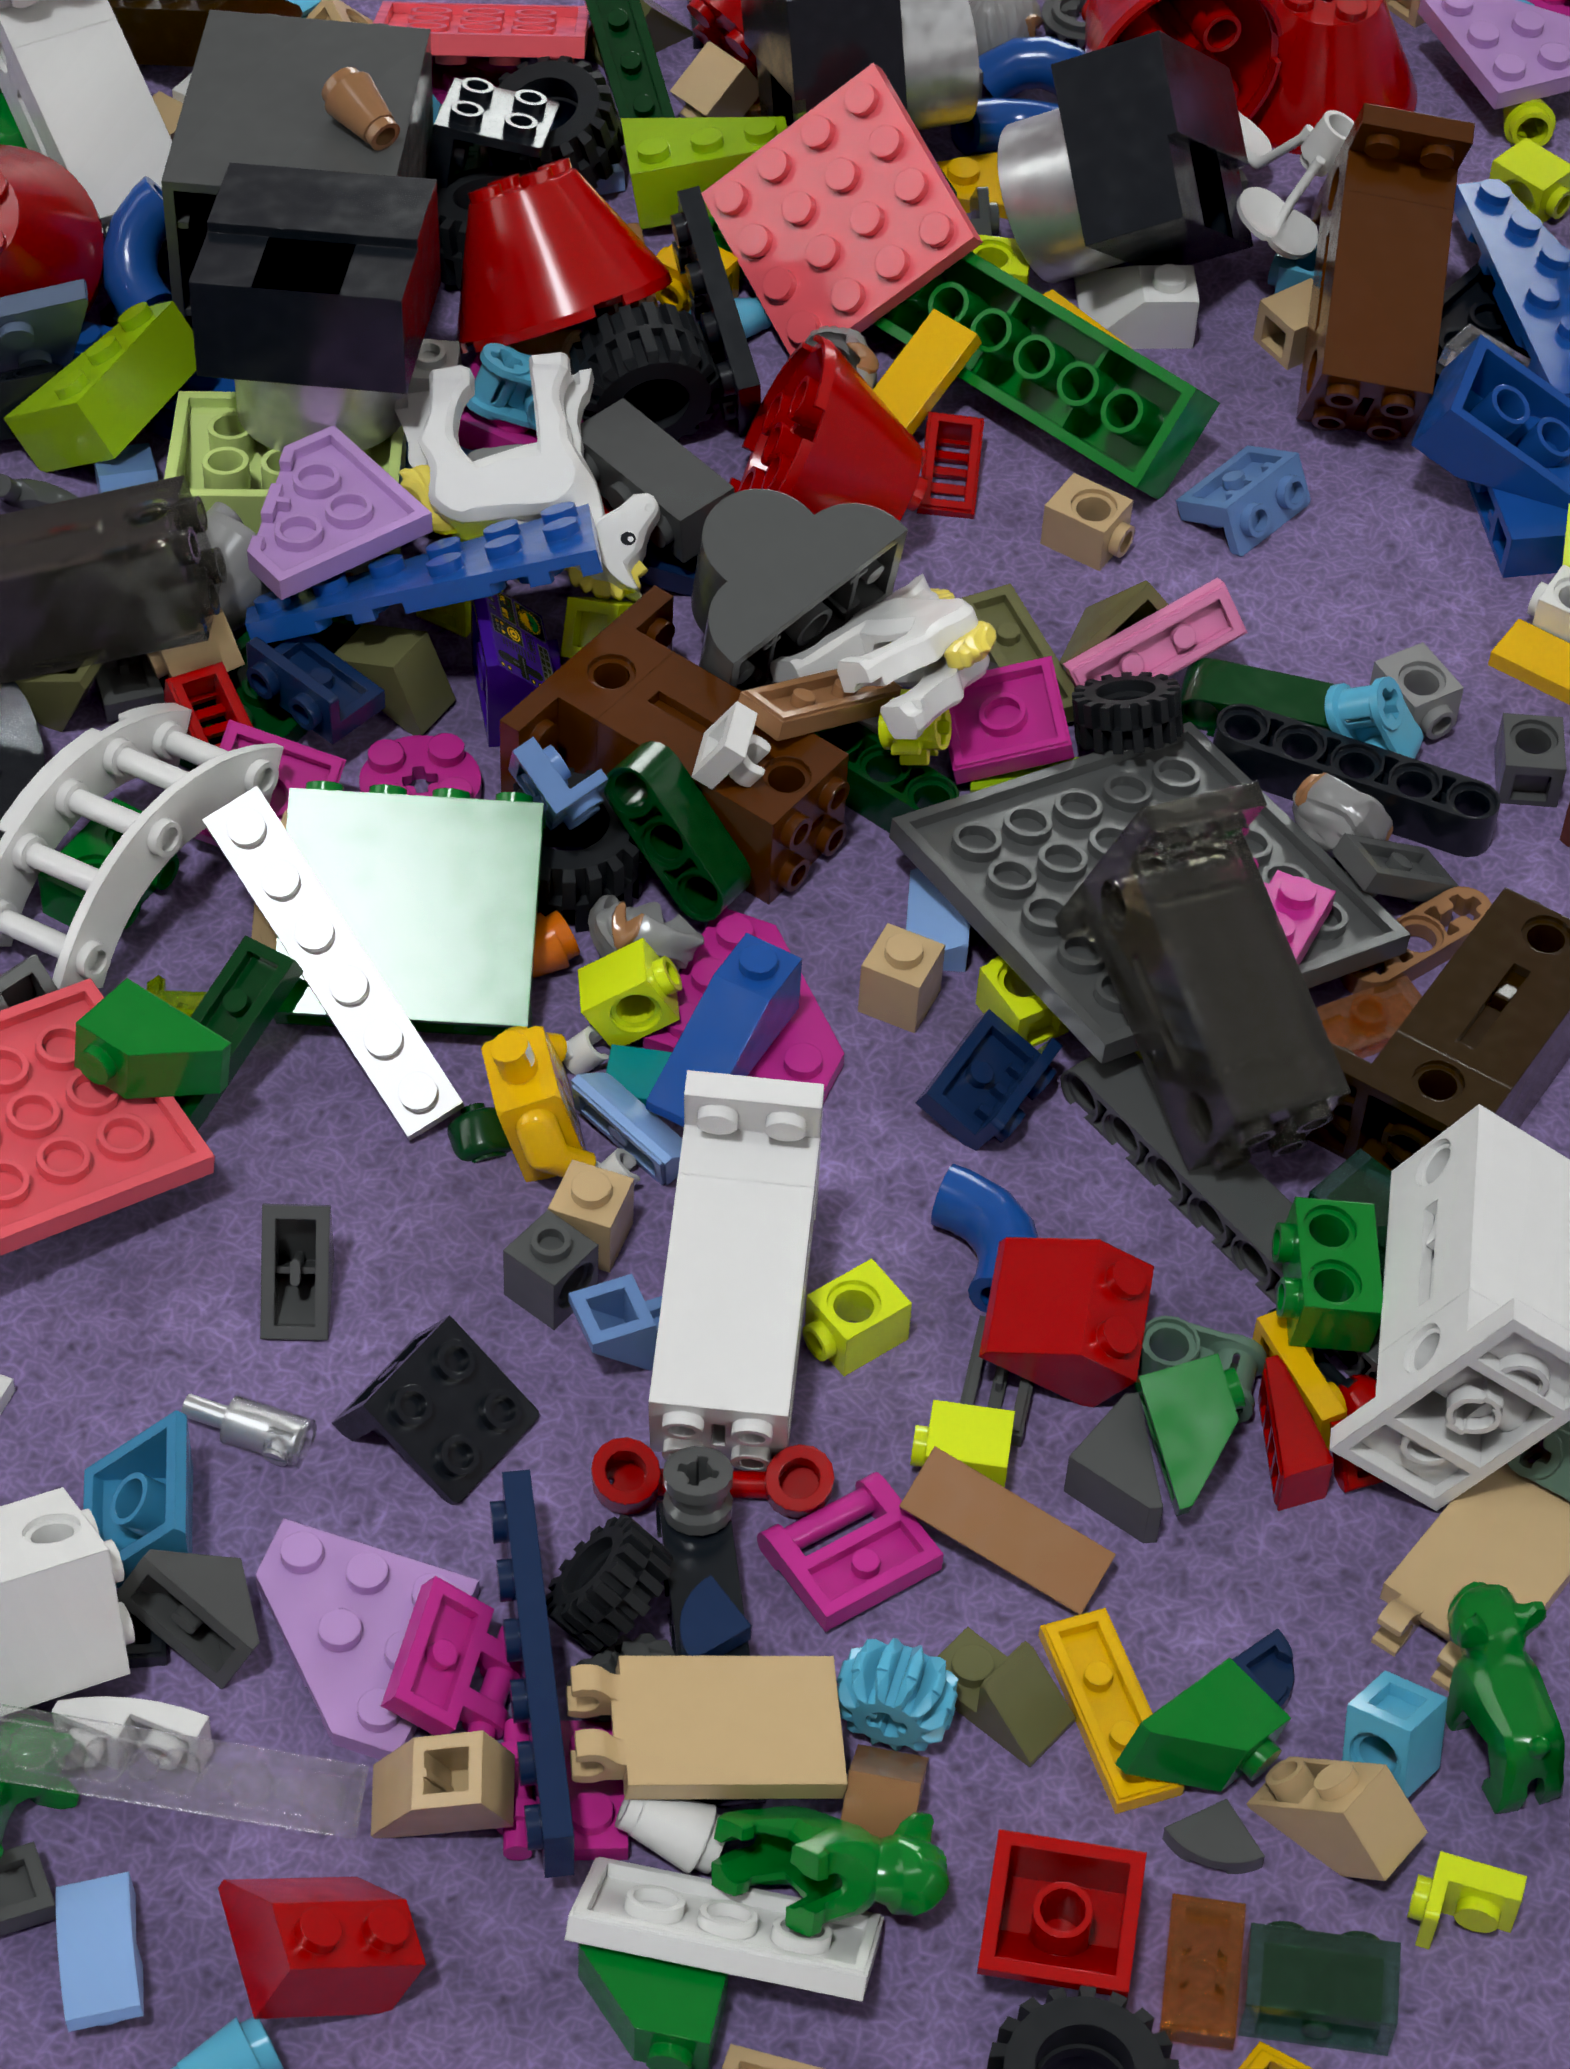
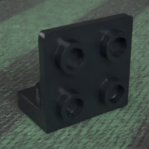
M470 77L464 80L454 78L433 126L426 179H437V186L447 188L454 170H464L469 146L473 147L474 144L535 158L541 157L558 115L560 103L556 100L547 99L544 94L534 90L524 89L516 92L494 87L492 83L481 78Z
M449 1315L417 1334L332 1424L343 1436L351 1441H355L371 1431H374L379 1437L384 1436L445 1502L455 1505L460 1503L534 1424L540 1414L538 1409Z

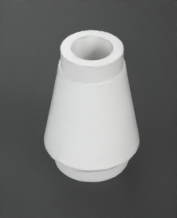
M624 1798L615 1821V1828L627 1832L629 1836L686 1874H689L693 1869L708 1874L712 1870L711 1862L719 1858L725 1842L721 1843L714 1839L717 1819L721 1816L716 1814V1805L689 1799L625 1800Z

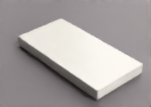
M599 1856L595 1858L569 1913L565 1940L863 2002L881 1938L884 1917L878 1913L865 1911L850 1918L824 1923L820 1933L807 1937L790 1929L785 1924L786 1907L802 1899L800 1897L751 1887L748 1888V1892L734 1897L712 1886V1879Z

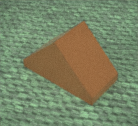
M858 1744L849 1768L848 1785L845 1791L841 1820L859 1825L870 1834L880 1838L893 1835L903 1820L914 1812H919L929 1757Z

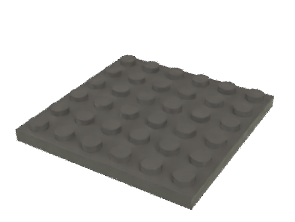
M1191 722L1183 724V735L1177 737L1176 742L1172 744L1163 742V748L1154 750L1150 747H1145V752L1135 754L1133 750H1125L1124 754H1113V750H1108L1103 754L1094 752L894 817L891 821L889 838L1101 1064L1197 1029L1191 1023L1193 1018L1187 1014L1189 1008L1184 1005L1186 999L1180 996L1182 990L1176 986L1178 980L1172 977L1174 971L1169 968L1170 962L1165 959L1166 952H1163L1161 949L1163 943L1157 940L1158 935L1154 931L1157 924L1163 919L1181 910L1199 906L1206 896L1214 894L1216 892L1215 880L1222 868L1228 863H1234L1240 854H1249L1257 860L1259 869L1255 877L1262 882L1269 884L1276 871L1279 870L1293 876L1306 878L1315 884L1336 891L1331 912L1290 982L1242 965L1239 962L1230 961L1228 966H1232L1235 969L1232 975L1238 977L1235 985L1242 987L1239 994L1246 996L1243 1003L1250 1006L1249 1010L1405 954L1411 934L1368 892H1364L1338 863ZM1235 907L1238 912L1250 916L1252 911L1243 907ZM1181 915V916H1179V917H1177V918H1174V919H1172L1171 921L1167 922L1166 924H1164V925L1159 929V931H1161L1166 925H1168V924L1171 923L1172 921H1174V920H1176V919H1178V918H1180V917H1182V916H1184V915ZM1195 916L1176 924L1167 931L1181 928L1194 922ZM1192 929L1177 935L1171 940L1187 937L1192 934ZM1169 935L1162 936L1163 940H1165ZM1192 939L1183 943L1176 949L1188 947L1198 942L1195 939ZM1223 940L1220 947L1227 950L1224 957L1231 958L1233 943ZM1218 942L1196 948L1180 958L1193 956L1208 950ZM1166 944V948L1169 949L1173 944ZM1221 952L1211 953L1204 957L1198 958L1184 967L1197 965L1204 961L1210 960L1219 955ZM1170 953L1169 956H1170L1171 958H1173V957H1174L1176 954H1178V953H1175V954H1171V953ZM1220 961L1205 966L1193 972L1189 976L1202 974L1204 972L1212 970L1226 961ZM1174 963L1173 966L1177 968L1181 963ZM1230 970L1217 972L1213 975L1207 976L1199 980L1192 986L1214 980L1226 974ZM1178 972V977H1181L1185 972ZM1227 980L1214 984L1200 991L1196 995L1208 993L1213 990L1219 989L1233 980ZM1182 981L1181 985L1185 986L1189 981ZM1237 989L1228 990L1217 995H1214L1200 1004H1205L1221 999L1233 993ZM1194 990L1185 991V994L1189 995ZM1241 998L1229 1000L1227 1002L1219 1004L1209 1009L1205 1013L1214 1012L1225 1007H1228L1237 1002L1238 1000H1240ZM1189 1000L1188 1003L1192 1005L1196 1000ZM1239 1008L1224 1013L1212 1019L1208 1023L1230 1017L1240 1012L1244 1008ZM1193 1009L1192 1012L1196 1014L1201 1009ZM1205 1018L1197 1019L1196 1022L1201 1023Z

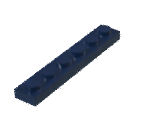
M530 1469L502 1472L503 1500L490 1501V1517L493 1544L507 1543L508 1559L496 1560L500 1603L513 1601L515 1618L503 1619L506 1662L520 1661L522 1679L510 1680L513 1723H527L529 1741L517 1742L520 1786L534 1785L536 1804L524 1805L526 1843L528 1850L542 1849L545 1878L574 1875V1832Z

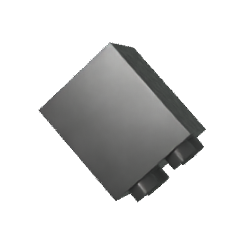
M221 10L209 11L161 180L172 300L192 330L189 279L208 233L207 220L230 162L426 179L433 133L431 29L390 26L381 23L367 24L288 17L276 14H255ZM345 67H355L359 72H366L372 77L395 122L400 127L399 136L393 144L383 150H374L368 143L326 112L325 101L322 98V89L326 81L335 72Z

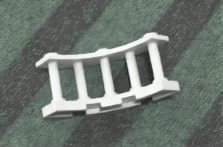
M177 703L150 704L133 708L118 714L119 721L102 731L90 728L61 749L39 770L20 792L0 821V831L4 832L0 840V947L12 946L13 939L58 958L52 978L57 989L89 978L92 979L97 988H103L118 940L136 905L167 862L187 842L206 828L202 819L258 786L270 805L272 793L279 778L278 769L284 749L283 746L276 743L254 744L227 751L187 734L192 710ZM180 758L196 764L198 767L190 772L178 768ZM135 778L165 789L141 814L103 798L114 789ZM81 817H85L123 834L99 869L55 850L63 837ZM40 872L86 891L67 934L22 915L27 898Z

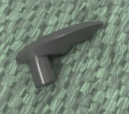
M0 474V499L10 506L40 513L71 514L90 518H97L99 511L87 502L63 488L44 481L28 478L14 479L5 474Z

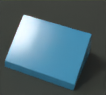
M177 1410L84 1470L83 1509L88 1508L92 1512L102 1540L112 1539L123 1563L124 1581L116 1583V1588L122 1586L141 1558L150 1549L192 1553L193 1463L187 1415Z

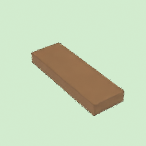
M837 669L742 691L740 692L738 702L758 713L755 722L758 728L776 741H781L878 717L881 706L888 703L892 698L900 696L901 689L904 688L893 681L887 686H864L854 693H844Z
M934 1446L899 1505V1508L1078 1615L1082 1614L1116 1556L1112 1551Z

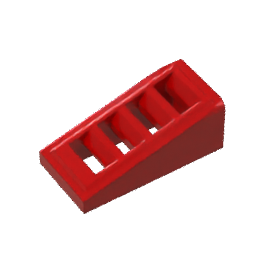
M928 411L923 449H926V458L921 469V477L927 479L928 484L923 500L917 508V514L974 519L985 418ZM936 446L967 449L968 454L936 450ZM934 461L967 465V469L935 466ZM937 477L966 482L965 486L932 482V479ZM931 493L964 497V502L930 497Z
M223 662L165 679V703H177L192 710L187 729L188 735L209 743V739L224 735L229 719L253 727ZM210 700H215L216 705L194 711L192 707ZM224 716L226 719L224 722L202 728L200 724Z
M1278 1355L1265 1358L1258 1404L1274 1503L1277 1505V1510L1281 1511L1325 1498L1329 1488L1334 1460L1283 1360Z

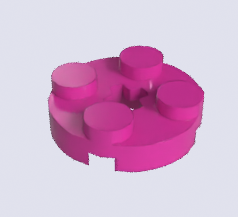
M440 733L435 736L414 735L395 740H378L368 749V760L361 768L359 776L360 792H369V787L372 785L388 784L405 788L407 795L432 796V791L435 789L454 788L469 792L472 799H481V773L479 766L473 756L465 751L463 740L451 733ZM418 779L433 782L428 785V792L416 793L415 787L408 784Z

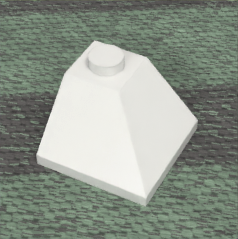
M1164 264L1100 269L1073 277L1078 308L1130 348H1193L1200 303L1193 265Z

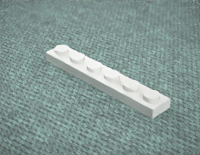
M258 786L202 819L211 836L289 956L295 959L304 970L303 978L409 1141L464 1108V1103Z

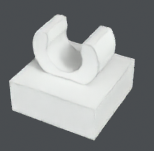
M736 701L704 732L692 778L710 789L718 785L728 774L736 783L744 787H751L765 772V769L757 765V763L771 750L770 744L765 739L752 734L758 713Z

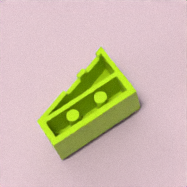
M785 117L621 118L629 171L641 229L671 224L670 215L679 213L677 191L699 186L701 193L784 131L787 128ZM705 204L708 216L713 217L707 205Z
M173 300L150 306L147 302H140L128 308L118 318L119 323L3 418L39 470L50 472L115 459L196 372L193 330Z

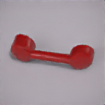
M629 1437L615 1438L603 1444L594 1455L591 1466L593 1491L600 1503L610 1511L623 1515L640 1513L649 1508L658 1496H664L666 1489L663 1485V1469H660L659 1460L652 1449L640 1440ZM799 1444L786 1447L773 1457L767 1467V1471L733 1470V1485L730 1493L733 1498L766 1499L773 1510L782 1516L801 1519L824 1507L831 1498L835 1478L833 1466L826 1454L814 1446Z

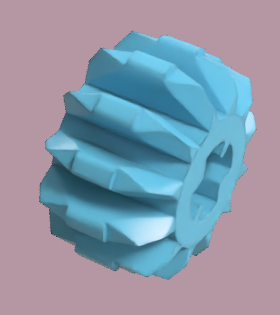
M893 1638L889 1644H885L877 1639H867L863 1647L851 1648L847 1660H844L837 1678L840 1717L847 1720V1729L849 1731L865 1734L870 1737L871 1744L878 1742L889 1744L894 1751H899L903 1746H907L915 1751H925L930 1743L941 1742L945 1731L951 1726L956 1710L954 1706L958 1697L956 1689L959 1678L951 1671L946 1670V1660L923 1653L922 1645L914 1648L904 1646L897 1638Z

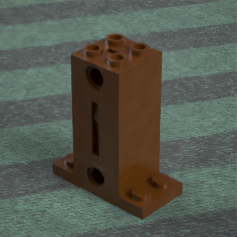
M1364 103L1312 206L1311 221L1316 225H1320L1296 420L1312 422L1315 427L1322 430L1336 431L1346 428L1366 432L1373 439L1390 441L1399 437H1407L1429 402L1434 391L1457 175L1460 165L1473 144L1475 123Z
M654 585L500 719L501 792H513V784L516 783V780L508 770L512 751L532 737L536 739L542 749L552 745L560 754L567 767L575 768V773L585 774L588 769L592 771L602 769L605 775L642 743L649 741L660 742L668 746L678 756L692 777L704 732L738 701L742 691L672 651V639L675 633V626L673 624V595ZM754 725L752 734L762 737L771 746L770 752L757 763V765L765 769V772L751 787H744L736 783L728 774L718 785L710 789L697 780H693L745 856L751 868V881L745 891L769 905L784 890L788 892L795 891L806 878L810 865L822 854L827 857L831 856L841 846L847 832L844 817L845 803L850 791V784L847 782L849 754L814 733L776 741Z

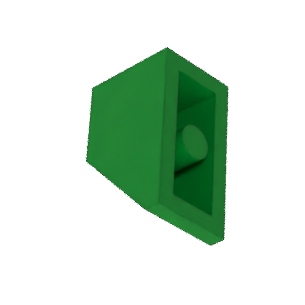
M128 978L76 1022L74 1067L81 1070L93 1083L104 1085L125 1099L220 1094L228 1087L231 1042Z
M1218 1353L1138 1377L1135 1385L1176 1516L1190 1512L1239 1420L1236 1409L1246 1407L1242 1386L1235 1368L1223 1370Z
M1229 1657L1142 1721L1115 1764L1125 1774L1221 1792L1243 1774L1251 1781L1257 1779L1274 1763L1282 1751L1275 1742L1291 1717Z
M579 1943L578 1978L633 2060L645 2062L649 2069H710L728 1995L729 1974Z

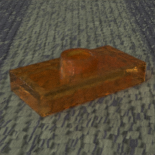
M1406 975L1387 985L1372 987L1299 1013L1296 1028L1307 1043L1315 1034L1337 1046L1351 1050L1356 1056L1363 1059L1381 1052L1422 996Z
M1172 1893L1158 2032L1165 2031L1172 2042L1233 2050L1236 2039L1246 1904Z

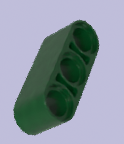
M1202 658L1189 665L1185 672L1180 690L1183 724L1191 722L1199 730L1207 731V736L1214 737L1217 716L1223 708L1232 704H1248L1331 731L1326 720L1324 706L1327 690L1331 685L1335 684L1214 658Z
M857 722L813 732L849 754L847 782L850 784V791L845 806L890 833L892 818L959 797V790L956 784L928 765H900V755H891V750H885L881 746L879 735Z
M654 741L642 743L606 775L608 782L604 789V794L608 803L678 907L687 916L703 922L714 920L749 887L751 868L745 856L678 756L668 746Z

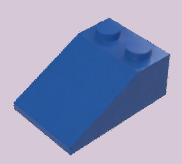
M1483 335L1478 336L1441 371L1433 395L1429 400L1411 445L1457 478L1568 510V504L1570 503V398Z

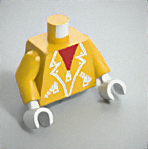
M516 1026L503 1031L493 1040L485 1042L481 1047L495 1110L526 1182L549 1179L555 1176L564 1177L572 1159L634 1178V1185L641 1180L638 1175L630 1172L637 1162L635 1157L628 1151L617 1148L600 1163L596 1161L594 1153L585 1150L566 1071L562 1062L571 1073L577 1075L591 1071L609 1058L608 1054H601L593 1048L592 1045L602 1039L593 1026H588L568 1041L565 1040L562 1034L546 1032L543 1026H533L530 1028Z

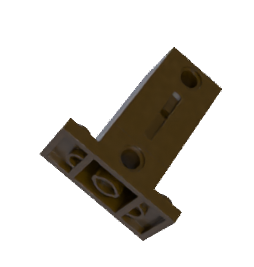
M1505 887L1372 1063L1356 1056L1345 1047L1337 1046L1315 1034L1301 1052L1286 1129L1391 1183L1392 1170L1478 1104L1520 1128L1570 1058V919L1535 900Z

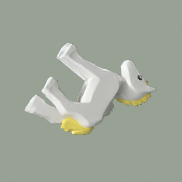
M556 352L532 355L529 358L537 442L515 447L472 461L463 452L458 436L464 407L475 395V378L470 368L458 365L434 369L429 373L430 391L410 393L396 401L394 410L408 442V461L412 467L411 469L404 468L399 471L403 479L400 485L432 512L434 533L442 535L453 534L467 541L484 536L483 530L486 527L503 520L516 519L518 525L541 518V511L555 504L574 502L575 506L578 507L589 503L596 525L603 573L583 577L580 565L565 568L571 584L574 587L580 586L586 594L592 591L598 599L613 597L620 601L626 597L635 603L642 597L639 591L641 589L639 578L648 572L647 567L642 562L646 555L649 537L660 519V508L654 496L649 493L633 494L620 507L605 514L597 482L584 459V445L580 425L583 411L591 398L594 383L592 368L579 370L576 374L571 375L570 359L567 354Z
M921 574L908 585L892 592L882 602L860 610L845 625L826 635L816 645L795 655L780 656L772 661L770 671L774 682L778 683L837 669L844 693H854L864 686H887L893 681L901 687H913L905 694L893 698L881 706L880 713L889 732L895 739L916 740L937 717L962 701L964 688L980 679L986 673L990 662L988 653L993 648L997 635L995 628L990 623L978 621L973 606L961 598H955L954 594L947 589L930 588L924 574Z

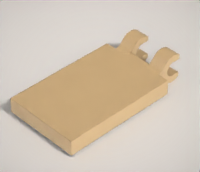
M1508 1463L1462 1493L1447 1505L1384 1582L1380 1599L1388 1604L1377 1618L1376 1623L1381 1625V1627L1372 1637L1371 1642L1395 1657L1420 1625L1445 1639L1448 1643L1441 1650L1436 1660L1441 1665L1433 1673L1430 1680L1449 1692L1454 1667L1462 1657L1460 1647L1450 1641L1447 1613L1453 1597L1471 1582L1497 1584L1506 1587L1512 1593L1517 1603L1525 1604L1541 1601L1547 1612L1570 1582V1503L1562 1496L1528 1478L1518 1475L1509 1467Z
M618 1656L615 1674L598 1665L580 1664L571 1666V1686L566 1687L567 1716L590 1718L599 1715H611L612 1735L600 1729L575 1731V1750L570 1752L571 1778L574 1782L593 1783L603 1780H623L625 1800L843 1799L848 1781L834 1656Z

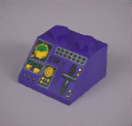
M503 592L470 601L472 665L488 747L500 746V719L561 667L557 639L547 640L542 616Z

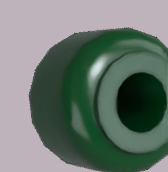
M484 1103L470 1104L460 1110L461 1115L448 1125L447 1135L456 1156L462 1161L478 1163L506 1156L507 1152L512 1150L498 1119L495 1107H486Z

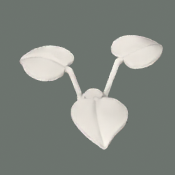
M1329 110L1315 127L1307 124L1300 134L1272 150L1271 143L1264 132L1251 120L1238 112L1248 164L1254 169L1260 170L1301 145L1302 154L1300 155V162L1307 171L1285 203L1276 194L1265 188L1249 187L1239 196L1236 206L1239 217L1244 225L1256 237L1263 241H1268L1269 246L1274 251L1289 259L1305 258L1311 254L1318 243V229L1309 217L1293 208L1315 176L1323 177L1329 173L1354 121L1344 113Z

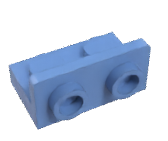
M1247 445L1176 500L1180 518L1183 521L1207 524L1210 528L1223 527L1230 552L1237 556H1244L1310 504L1311 498L1299 453Z
M532 737L512 751L508 770L523 792L533 797V802L544 803L546 825L550 831L563 822L569 830H572L600 810L598 805L604 801L601 796L608 782V778L602 769H599L570 789L567 779L572 776L571 772L552 745L542 749L536 739Z

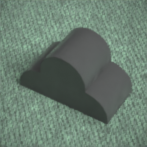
M748 489L725 497L713 507L705 520L691 595V608L694 619L704 633L699 667L740 691L777 683L774 682L770 671L772 661L780 656H792L809 649L826 635L845 625L860 610L882 602L892 594L908 529L891 514L866 504L845 503L834 505L814 515L795 498L775 490Z

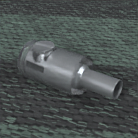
M188 1394L181 1411L189 1419L221 1429L220 1442L222 1444L261 1456L275 1465H288L297 1469L303 1465L314 1443L317 1430L315 1419L241 1395L235 1396L229 1406Z

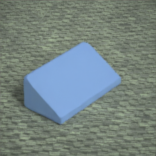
M918 868L910 870L906 930L945 944L944 971L965 972L970 923Z
M608 1073L577 1074L571 1080L573 1102L576 1110L619 1148L632 1154L637 1164L662 1186L664 1184L669 1185L678 1177L682 1138L653 1112L647 1110L640 1100Z

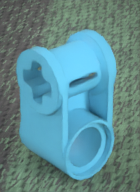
M499 343L486 344L480 353L482 365L475 378V395L468 401L466 406L476 414L487 419L503 420L536 430L529 369V358L532 355L518 352L514 348Z
M1390 676L1376 678L1372 685L1353 688L1346 683L1331 685L1327 690L1324 710L1327 723L1332 732L1413 759L1416 758L1423 742V733L1408 709L1400 686L1395 679Z

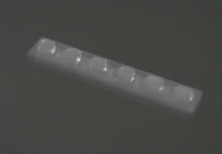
M0 1704V1781L356 1840L369 1769L367 1765Z

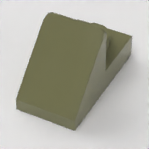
M967 1627L937 1656L946 1660V1670L951 1671L959 1678L956 1689L958 1697L954 1706L956 1711L1029 1768L1075 1723V1715L1038 1654L1027 1641L1022 1642L1007 1657Z

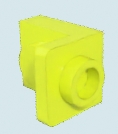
M1440 1851L1432 1878L1418 1874L1407 1917L1421 1921L1415 1946L1430 1949L1441 1913L1454 1916L1459 1925L1474 1932L1490 1933L1499 1929L1511 1933L1522 1902L1527 1876Z

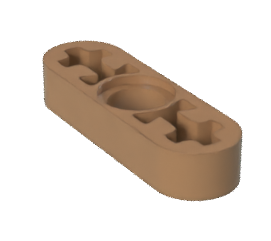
M1463 886L1453 887L1440 893L1396 919L1411 934L1410 936H1417L1427 940L1433 947L1431 950L1414 952L1407 949L1405 954L1366 967L1369 970L1364 973L1358 970L1342 976L1343 985L1350 993L1363 999L1374 1000L1390 995L1451 959L1492 905L1490 900L1482 892ZM1453 911L1460 915V917L1451 921ZM1470 913L1474 916L1473 920H1471L1469 917L1465 915ZM1383 964L1382 972L1380 975L1376 971L1372 970Z

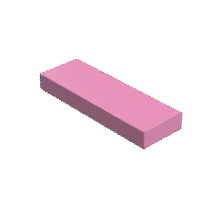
M1217 577L1063 663V666L1075 687L1078 685L1085 686V681L1090 679L1101 681V676L1111 674L1113 677H1121L1122 672H1132V676H1139L1141 672H1152V677L1158 674L1168 675L1169 677L1248 632L1225 583Z

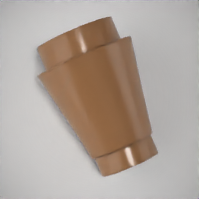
M345 67L335 72L326 81L322 89V98L325 101V110L331 117L368 143L374 150H383L394 143L399 136L400 127L395 122L372 77L368 73L359 72L355 67Z

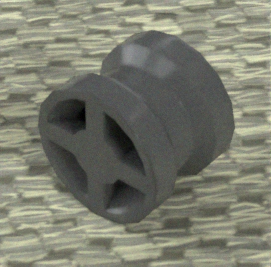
M703 1446L683 1448L670 1455L663 1469V1485L666 1489L663 1500V1515L667 1523L678 1532L695 1536L716 1533L724 1528L732 1518L733 1497L730 1493L733 1485V1466L729 1458L718 1450Z

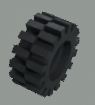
M1122 672L1121 677H1113L1111 674L1101 676V681L1095 679L1085 681V686L1078 685L1074 688V692H1072L1075 741L1077 744H1081L1083 749L1089 750L1094 748V752L1102 754L1108 750H1113V754H1124L1125 750H1133L1135 754L1145 752V747H1150L1154 750L1163 748V742L1172 744L1177 741V737L1183 735L1180 684L1174 678L1168 679V675L1158 674L1152 677V672H1141L1139 676H1132V672Z
M621 1515L619 1519L612 1517L607 1520L604 1529L598 1526L591 1531L590 1540L587 1543L581 1541L573 1549L576 1552L571 1560L565 1559L561 1564L559 1570L562 1573L551 1580L548 1586L551 1592L545 1596L548 1617L588 1651L591 1649L594 1652L601 1651L604 1644L609 1647L616 1643L621 1631L624 1634L631 1631L635 1627L634 1619L639 1614L644 1617L652 1608L648 1605L649 1601L660 1596L665 1588L660 1583L668 1579L672 1571L669 1567L673 1563V1556L670 1554V1551L627 1515Z

